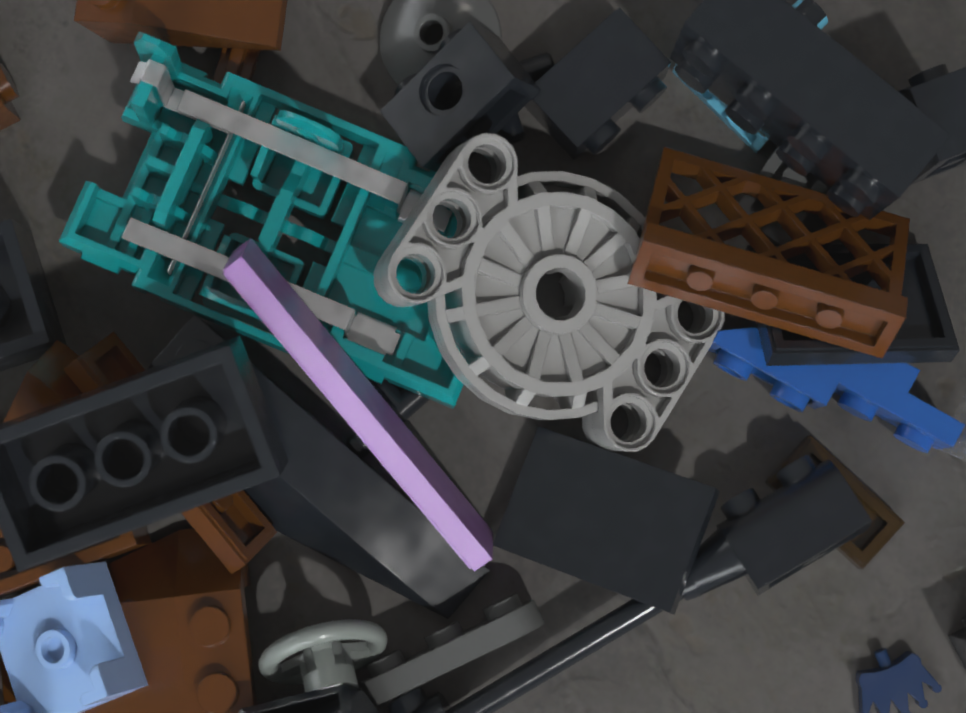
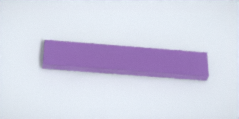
M250 238L234 250L223 269V275L466 566L469 569L472 568L475 572L493 559L492 529L261 249Z

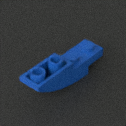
M758 328L718 331L713 344L709 348V351L717 355L713 362L715 366L743 381H747L750 374L773 386L769 393L773 399L795 411L803 413L806 406L812 409L824 407L835 392L841 396L837 404L842 409L869 422L873 420L875 415L897 427L893 434L896 439L923 453H928L931 447L935 449L954 447L965 427L964 423L908 393L920 370L907 363L766 366Z

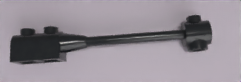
M805 455L793 461L776 474L782 484L780 488L761 499L754 488H750L721 506L720 509L727 519L716 525L717 530L700 545L680 601L682 599L688 601L743 576L747 578L753 590L759 596L867 531L872 520L831 460L827 459L815 465L811 457ZM631 599L453 707L449 705L440 692L427 698L422 687L396 699L388 708L391 713H494L661 613L662 610Z

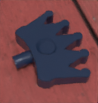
M886 648L874 651L879 667L858 670L856 672L855 681L858 684L859 713H869L872 703L879 713H889L891 702L898 709V713H911L909 711L908 694L915 699V703L919 707L926 708L928 706V701L924 698L922 682L928 684L929 688L935 693H939L942 690L941 685L924 668L919 656L911 651H906L897 659L891 661Z

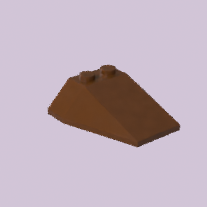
M192 528L178 530L107 564L148 686L82 713H239L242 708L257 705L244 587L251 585L249 563L231 574L196 530ZM0 653L4 704L16 702V698Z

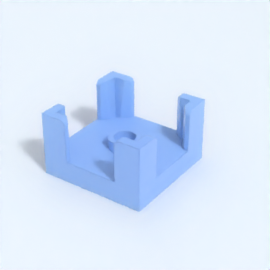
M106 561L62 567L40 577L41 586L14 598L0 600V653L16 698V702L0 705V713H82L148 686Z

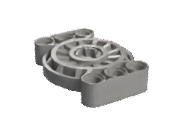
M483 133L455 147L448 154L380 257L374 270V286L378 295L386 303L395 307H410L428 302L429 322L439 352L456 378L480 400L508 414L537 420L582 417V429L586 439L592 445L609 451L637 452L646 448L655 439L713 344V340L717 332L721 330L725 320V312L686 301L693 312L691 328L686 331L678 320V308L683 300L627 284L632 263L638 249L645 217L623 195L593 178L565 171L530 172L518 176V158L513 146L505 138L489 133ZM471 152L480 153L489 161L492 168V176L489 183H482L471 175L468 165ZM543 185H555L573 191L571 193L547 192ZM437 205L446 206L455 214L457 230L452 238L442 236L435 229L433 212ZM403 258L414 261L422 272V284L415 294L405 291L399 285L396 278V269ZM559 272L564 274L559 280L565 293V304L563 307L571 312L566 316L553 319L540 309L536 300V287L539 279L545 273ZM650 353H653L661 364V374L659 380L654 385L647 379L644 372V364ZM481 374L489 382L505 389V396L494 391L478 375ZM533 397H554L561 409L546 410L531 407L528 404ZM618 406H621L626 411L629 421L628 429L620 439L613 434L611 429V416Z

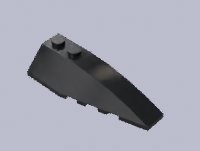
M194 314L153 360L148 369L224 342L226 339L207 322ZM251 362L289 461L280 477L244 489L245 493L276 531L448 619L490 570L485 565L475 572L472 568L469 569L413 502Z

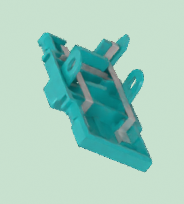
M139 31L134 45L141 61H139L130 80L131 83H136L121 118L123 122L150 132L151 135L123 197L100 189L96 183L91 181L85 182L59 239L62 246L82 254V260L115 274H119L122 269L128 274L135 276L131 286L136 291L143 294L148 292L156 295L160 301L289 354L223 275V269L232 252L250 238L239 233H232L230 236L224 235L217 252L214 251L225 228V224L212 219L216 207L218 206L245 216L264 225L258 238L259 242L253 241L367 379L382 384L384 379L388 380L389 383L453 409L464 384L456 378L439 352L429 322L428 302L410 307H395L386 303L378 295L374 286V270L377 262L436 172L432 170L426 171L417 167L418 161L409 149L402 144L243 77L226 72L221 84L207 78L208 74L206 72L182 63L176 46ZM278 109V114L274 116L276 110ZM341 136L364 145L357 161L352 160L354 156L352 144L343 140ZM254 160L255 163L250 173L253 178V187L258 193L274 199L269 213L223 194L228 180L242 186L244 185ZM342 182H348L331 220V223L343 228L337 242L288 221L293 208L320 219L327 218ZM437 205L433 212L435 229L442 236L452 238L457 230L455 214L448 207ZM283 233L332 254L327 267L313 262L303 287H300L299 284L306 269L304 262L276 249ZM403 258L396 269V278L399 285L405 291L415 294L422 284V272L414 261ZM206 272L207 275L199 295L203 296V304L205 306H202L192 300Z

